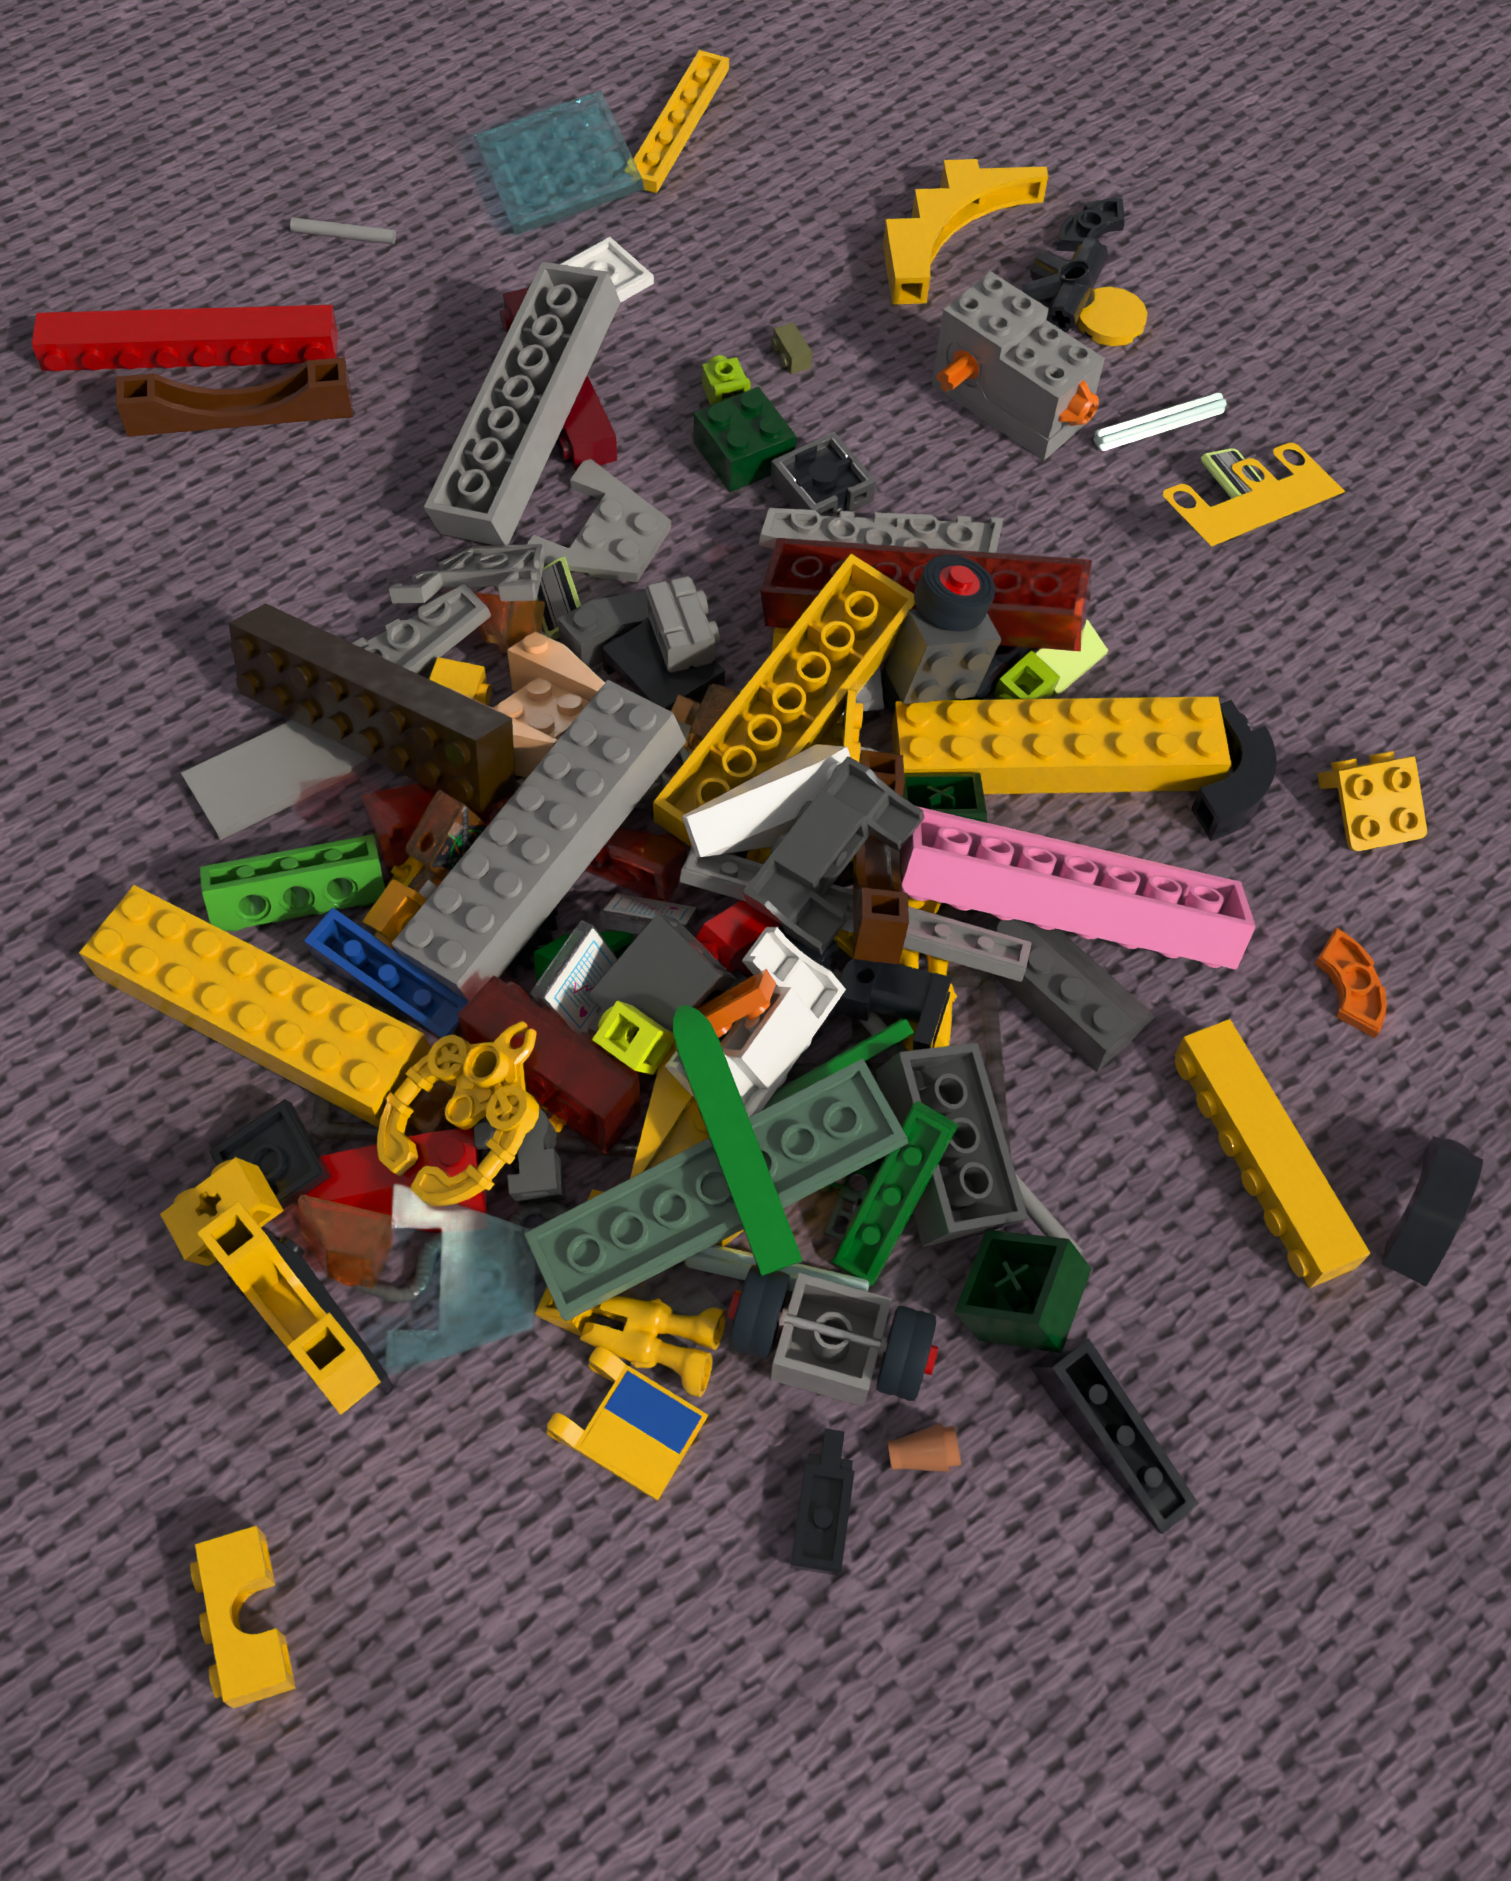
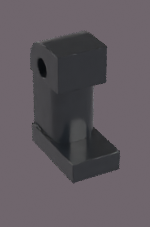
M851 959L843 969L839 981L846 990L835 1004L836 1013L867 1022L871 1011L898 1019H907L909 1022L918 1024L913 1039V1050L934 1048L950 998L949 987L952 977L901 964Z

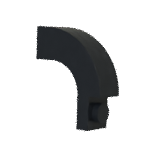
M1232 700L1220 703L1233 774L1218 782L1200 787L1191 808L1210 841L1234 833L1255 816L1271 786L1276 771V751L1268 729L1264 726L1251 731L1246 716L1238 711Z
M1435 1136L1432 1137L1425 1149L1422 1172L1415 1191L1401 1219L1386 1242L1382 1265L1425 1287L1428 1285L1448 1251L1468 1210L1480 1178L1483 1159L1471 1154L1466 1146L1455 1140L1446 1139L1444 1141Z

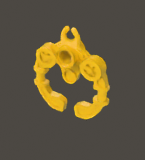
M524 1021L509 1026L494 1042L470 1044L463 1038L453 1034L440 1038L433 1044L426 1056L408 1069L405 1073L408 1077L395 1093L390 1092L385 1098L387 1103L380 1119L377 1135L378 1157L388 1169L399 1176L412 1167L418 1158L416 1144L404 1133L408 1118L414 1112L409 1104L422 1088L430 1092L434 1087L433 1084L439 1080L448 1085L456 1086L454 1094L445 1108L446 1119L456 1127L468 1130L486 1116L491 1127L496 1129L493 1138L491 1137L486 1143V1146L491 1151L478 1167L469 1164L463 1172L453 1177L438 1167L425 1166L418 1172L410 1189L425 1203L431 1206L454 1205L472 1198L485 1189L489 1191L495 1184L492 1179L506 1162L508 1164L513 1162L525 1134L534 1128L539 1118V1105L535 1098L526 1092L523 1063L530 1056L534 1048L537 1033L532 1028L527 1030L528 1025ZM525 1032L524 1044L520 1048L512 1049L511 1041L513 1037Z

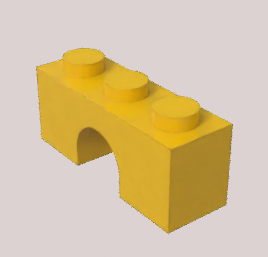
M256 1525L195 1544L198 1561L191 1562L190 1570L196 1592L204 1593L207 1612L201 1613L199 1620L205 1644H213L216 1664L209 1666V1678L215 1698L222 1697L223 1702L234 1709L296 1689L286 1636L277 1628L259 1634L243 1633L239 1622L240 1611L247 1598L257 1591L275 1586L266 1535Z

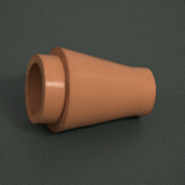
M941 1422L904 1437L888 1440L892 1470L909 1469L950 1472L949 1467L961 1466L955 1425L943 1427Z

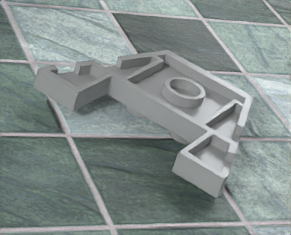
M592 459L585 460L570 479L571 489L601 501L570 548L533 535L527 544H543L545 554L544 567L556 559L565 556L570 571L588 573L589 577L638 582L671 530V520Z
M543 544L472 546L439 562L440 571H421L413 575L414 584L410 586H402V583L391 586L389 592L392 604L425 603L441 588L459 587L463 584L472 592L482 587H494L495 591L499 592L501 601H535L545 563Z

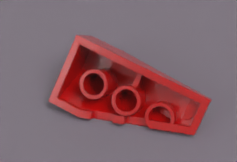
M474 1127L468 1130L459 1128L408 1137L416 1144L418 1158L416 1163L401 1176L393 1173L379 1160L377 1144L323 1155L321 1158L332 1177L298 1199V1207L349 1218L381 1222L391 1226L413 1228L434 1234L440 1232L455 1231L457 1233L487 1230L489 1229L485 1190L470 1199L454 1205L431 1206L422 1201L410 1189L418 1172L425 1166L438 1167L451 1177L463 1172L469 1164L478 1167L483 1159L482 1150H478L475 1146Z

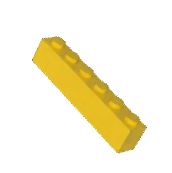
M1228 1019L1184 1036L1174 1054L1176 1069L1181 1078L1186 1081L1189 1080L1197 1094V1105L1201 1113L1206 1118H1211L1219 1132V1143L1227 1156H1233L1242 1171L1241 1180L1246 1191L1251 1196H1256L1265 1211L1264 1220L1269 1231L1274 1236H1279L1288 1251L1287 1258L1293 1272L1298 1277H1303L1310 1289L1358 1268L1369 1256L1370 1251L1232 1021Z

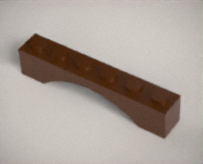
M345 357L309 360L296 370L277 380L239 389L194 387L172 381L155 373L116 377V406L127 437L353 417L352 390Z
M861 750L859 763L870 768L888 787L903 797V755ZM870 835L853 857V959L899 964L909 925L908 893L902 887L900 875V851L893 849Z

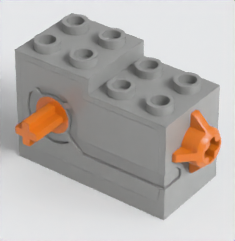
M990 271L943 309L932 385L1044 461L1087 424L1096 413L1099 406V398L1096 395L1105 358L1046 320L1048 314L1047 307Z

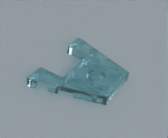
M393 1184L391 1228L442 1229L438 1330H387L386 1373L388 1375H395L534 1329L536 1259L524 1233L531 1229L457 1204L431 1206L422 1201L409 1187Z

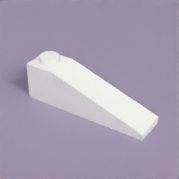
M815 744L683 815L682 818L696 857L772 847L775 841L781 835H787L797 822V816L802 806L807 801L814 800L847 756L850 757L848 748L844 746Z

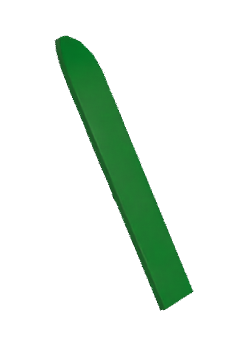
M682 1005L676 1009L673 1017V1038L677 1053L761 1276L800 1263L803 1261L719 1038L710 1021L698 1009L689 1005Z

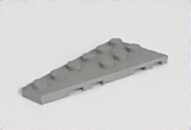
M769 508L758 545L841 567L849 555L853 554L896 583L916 588L925 565L931 559L940 555H958L968 558L981 565L991 575L1004 518L991 517L989 523L972 522L971 516H957L956 521H938L933 515L874 512L873 518L855 517L854 511H840L838 517L820 516L815 510Z

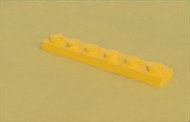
M702 50L697 52L625 172V185L657 194L729 70V58Z

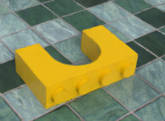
M239 1201L197 1232V1235L340 1415L381 1383L360 1349L330 1312L326 1314L281 1257L269 1237Z

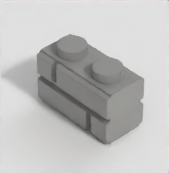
M689 576L671 580L670 583L665 581L648 585L645 588L646 611L667 670L672 673L689 669L691 665L698 667L712 663L715 660V646L720 645V635L716 622H708L705 615L708 614V603L704 591H696L693 580Z

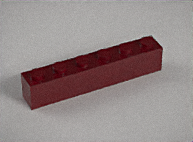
M529 287L503 293L504 309L500 310V319L505 332L509 331ZM588 375L557 439L563 460L569 459L575 472L585 460L592 459L598 465L617 461L616 434Z

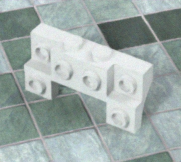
M766 927L742 960L753 975L767 969L775 980L776 986L770 999L771 1004L766 1011L753 1019H747L744 1016L737 1020L720 1043L748 1117L762 1111L776 1089L785 1082L787 1073L801 1053L810 1046L812 1037L846 990L830 970L819 965L801 952L784 936L778 927ZM676 1050L665 1067L693 1096Z

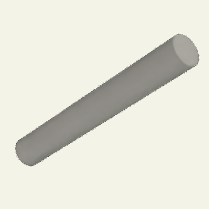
M292 217L290 222L291 232L394 244L396 240V230L295 217Z

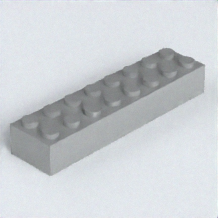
M541 262L423 507L440 534L490 545L509 544L620 305L619 297L607 271Z
M607 680L391 943L396 951L475 1008L684 746L686 739L674 713Z

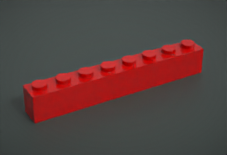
M333 305L36 313L32 347L42 371L59 372L63 370L247 366L263 364L284 365L305 363L309 360L337 358L338 330Z

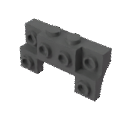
M847 756L814 800L807 801L802 806L797 816V822L787 835L783 834L775 841L770 857L742 892L746 903L781 924L786 934L822 955L847 921L846 914L822 897L870 835L893 849L900 851L923 821V810L893 791L870 768Z

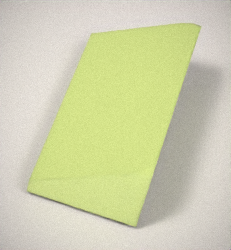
M1080 615L1035 654L1061 676L1052 694L1057 697L1108 653V649L1090 622L1083 615Z

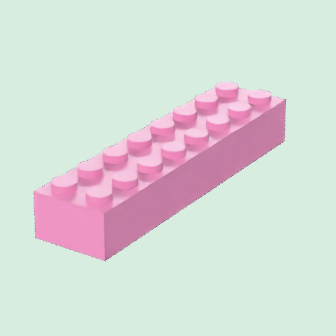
M918 807L923 810L924 819L900 850L902 887L908 893V896L915 900H934L950 904L959 910L967 911L973 909L991 913L1002 920L1017 919L1026 921L1042 929H1061L1074 932L1085 939L1100 938L1109 940L1129 949L1139 947L1153 950L1169 958H1188L1200 961L1204 965L1213 968L1223 966L1237 970L1256 927L1240 881Z

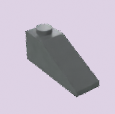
M645 591L590 600L558 618L560 643L568 647L590 669L603 662V646L607 645L615 636H622L637 627L648 617L645 605Z

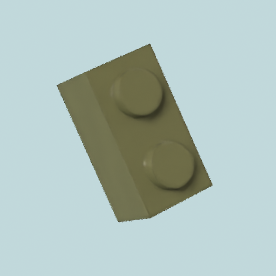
M795 323L773 328L771 346L773 351L778 352L780 355L782 366L787 367L790 374L810 369L812 365V351Z

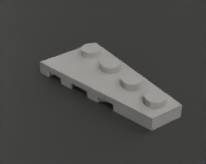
M463 584L419 607L418 614L412 618L402 621L398 618L385 625L387 631L368 641L362 637L352 644L420 674L433 664L437 657L443 656L490 618L492 614L487 606Z

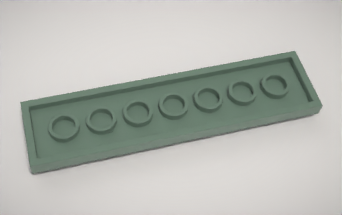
M863 1059L749 1117L783 1208L908 1144L907 1136ZM708 1138L524 1233L560 1316L565 1321H568L743 1230L711 1141Z

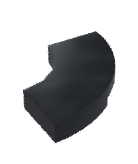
M1123 199L1098 200L1084 205L1083 210L1075 215H1069L1060 229L1057 251L1075 252L1077 247L1083 244L1085 238H1098L1111 231H1122L1125 223Z

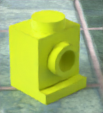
M616 1001L613 1007L604 1012L598 1023L599 1030L592 1039L633 1070L651 1075L655 1073L674 1043L672 1031L665 1029L633 1005L621 1001ZM639 1029V1031L637 1032V1034L635 1035V1037H634V1039H633L634 1033Z

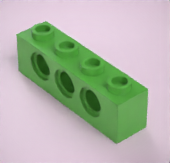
M374 834L200 867L202 895L210 924L223 931H238L245 927L270 922L280 923L291 918L306 915L326 914L332 907L337 910L353 906H368L376 902L385 890Z

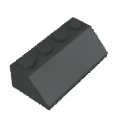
M997 917L984 927L988 930L1032 942L1022 982L990 974L1096 1072L1156 1020V1016L1060 929L1046 930L1030 922L1017 919L1002 920Z
M978 1042L899 1052L875 1069L880 1090L900 1126H902L912 1105L916 1101H920L959 1124L913 1211L922 1247L963 1240L983 1234L986 1230H996L1028 1219Z

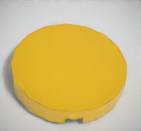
M1115 287L1094 289L1095 300L1092 304L1083 308L1077 321L1079 330L1083 334L1086 331L1091 335L1092 341L1112 347L1132 343L1133 339L1138 335L1140 337L1144 332L1148 314L1144 303L1135 294L1125 289Z

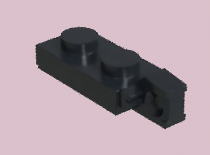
M825 1428L821 1455L809 1453L808 1462L804 1466L790 1568L836 1576L841 1575L855 1472L852 1470L853 1460L841 1459L845 1431Z

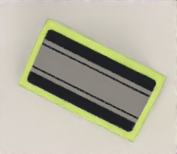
M1226 449L1206 453L1201 457V462L1231 499L1252 491L1232 470L1234 463L1245 459L1238 450ZM1251 465L1243 466L1242 472L1248 479L1255 482L1263 481Z
M565 556L556 559L543 568L538 595L535 600L544 632L551 639L559 638L558 618L581 606Z

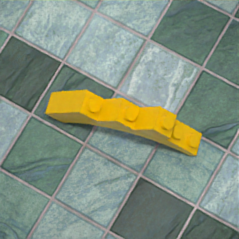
M978 159L944 160L940 188L915 189L912 218L886 219L883 250L892 304L927 303L930 266L941 246L966 224L999 209L1043 202L1048 181L1047 167L979 168Z

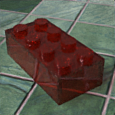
M493 975L458 1013L463 1039L470 1044L494 1042L504 1030L520 1021H524L528 1025L527 1030L534 1029L537 1033L535 1045L530 1056L523 1063L526 1092L535 1098L541 1108L605 1154L610 1152L641 1115L640 1087L637 1071L627 1066L618 1058L614 1060L601 1050V1046L592 1040L593 1037L585 1032L577 1034L567 1027L563 1018L549 1007L542 1009L530 1001L528 994L516 983L509 982L506 984ZM525 1032L513 1037L511 1041L512 1049L520 1048L524 1044Z

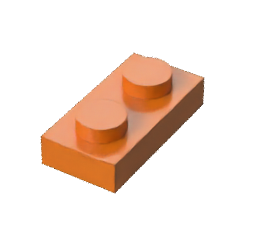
M765 969L700 1005L698 1010L710 1021L719 1038L730 1030L735 1021L744 1016L747 1019H753L766 1011L771 1004L770 999L776 982L768 970Z

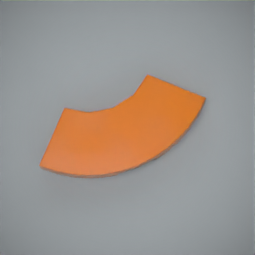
M1336 927L1315 965L1329 975L1337 988L1339 1006L1336 1017L1376 1038L1382 1028L1386 1015L1385 987L1381 986L1379 977L1373 967L1375 963L1366 950L1355 939Z

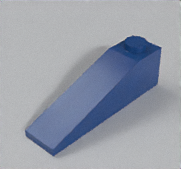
M333 907L304 940L313 958L348 984L438 1039L451 1035L473 1008L466 1000Z

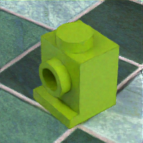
M718 355L711 358L707 364H702V386L710 405L728 399H722V394L735 392L738 395L750 390L751 382L749 378L745 377L737 357L727 359L725 356Z
M1031 650L999 679L993 694L997 697L995 700L1048 699L1053 694L1061 676Z

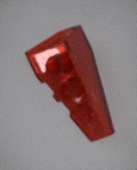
M617 829L584 871L646 898L669 902L679 884L681 870L688 857L687 850L681 841L668 834L658 836L648 831Z

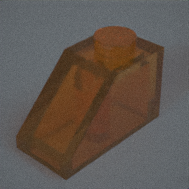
M473 592L492 614L490 618L479 626L483 641L499 644L498 652L507 653V649L533 632L541 634L545 602L537 600L501 601L500 595Z
M301 1195L298 1200L300 1231L326 1276L347 1286L359 1285L374 1289L393 1245L392 1216Z

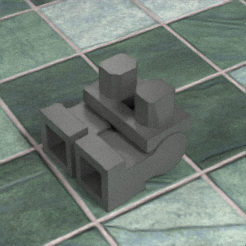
M540 1108L539 1118L534 1128L525 1134L523 1142L515 1155L516 1158L511 1163H519L520 1174L508 1175L509 1195L520 1205L531 1202L541 1203L566 1200L563 1164L561 1158L554 1150L557 1133L546 1114ZM482 1118L474 1126L475 1146L478 1150H482L483 1156H487L491 1151L486 1146V1143L491 1137L493 1138L496 1130L491 1127L487 1118Z

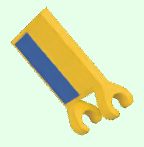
M598 1346L589 1358L588 1367L603 1378L614 1382L613 1386L585 1430L563 1414L555 1413L547 1423L546 1433L549 1437L577 1451L637 1490L658 1501L706 1421L708 1414L631 1368L606 1348Z

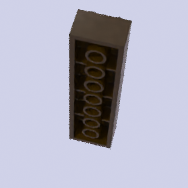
M266 603L229 622L231 650L234 655L237 675L236 684L240 694L480 814L516 790L513 724L511 717Z

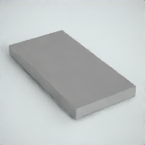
M291 720L183 771L181 775L219 840H222L369 768L370 764L366 756Z

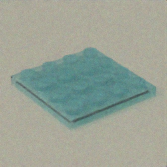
M602 90L475 135L515 235L644 189L642 177Z

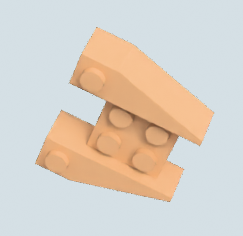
M533 632L507 649L512 690L516 693L492 708L512 718L515 775L525 778L531 774L605 683L568 647L537 632Z

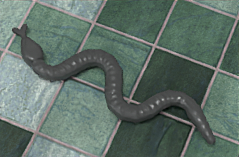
M556 1201L525 1203L515 1209L508 1221L503 1249L495 1255L486 1254L469 1238L455 1231L437 1233L423 1243L416 1259L415 1277L409 1286L397 1288L394 1285L356 1281L354 1287L356 1290H361L364 1293H369L388 1302L401 1303L415 1300L428 1289L433 1277L437 1254L446 1249L455 1251L476 1270L486 1273H496L505 1270L520 1256L525 1223L530 1217L540 1216L547 1222L569 1211V1209Z

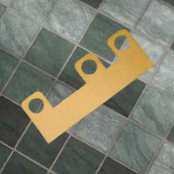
M1287 443L1274 448L1273 454L1294 475L1277 480L1258 460L1247 458L1234 463L1232 470L1252 490L1248 493L1212 507L1186 484H1179L1165 489L1163 497L1212 547L1342 494L1345 491L1299 445ZM1287 449L1295 450L1304 457L1305 463L1301 466L1293 465L1284 458L1283 452ZM1252 465L1259 468L1264 474V480L1255 482L1248 479L1242 472L1243 466ZM1177 491L1189 493L1194 497L1196 506L1194 508H1184L1178 505L1173 498V494Z

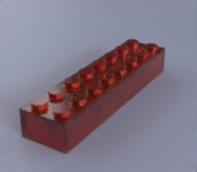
M777 538L760 590L765 626L792 628L850 554L855 555L913 594L925 565L931 559L940 555H958L981 565L994 581L995 595L987 613L1002 639L999 645L1081 652L1091 597L1092 560Z

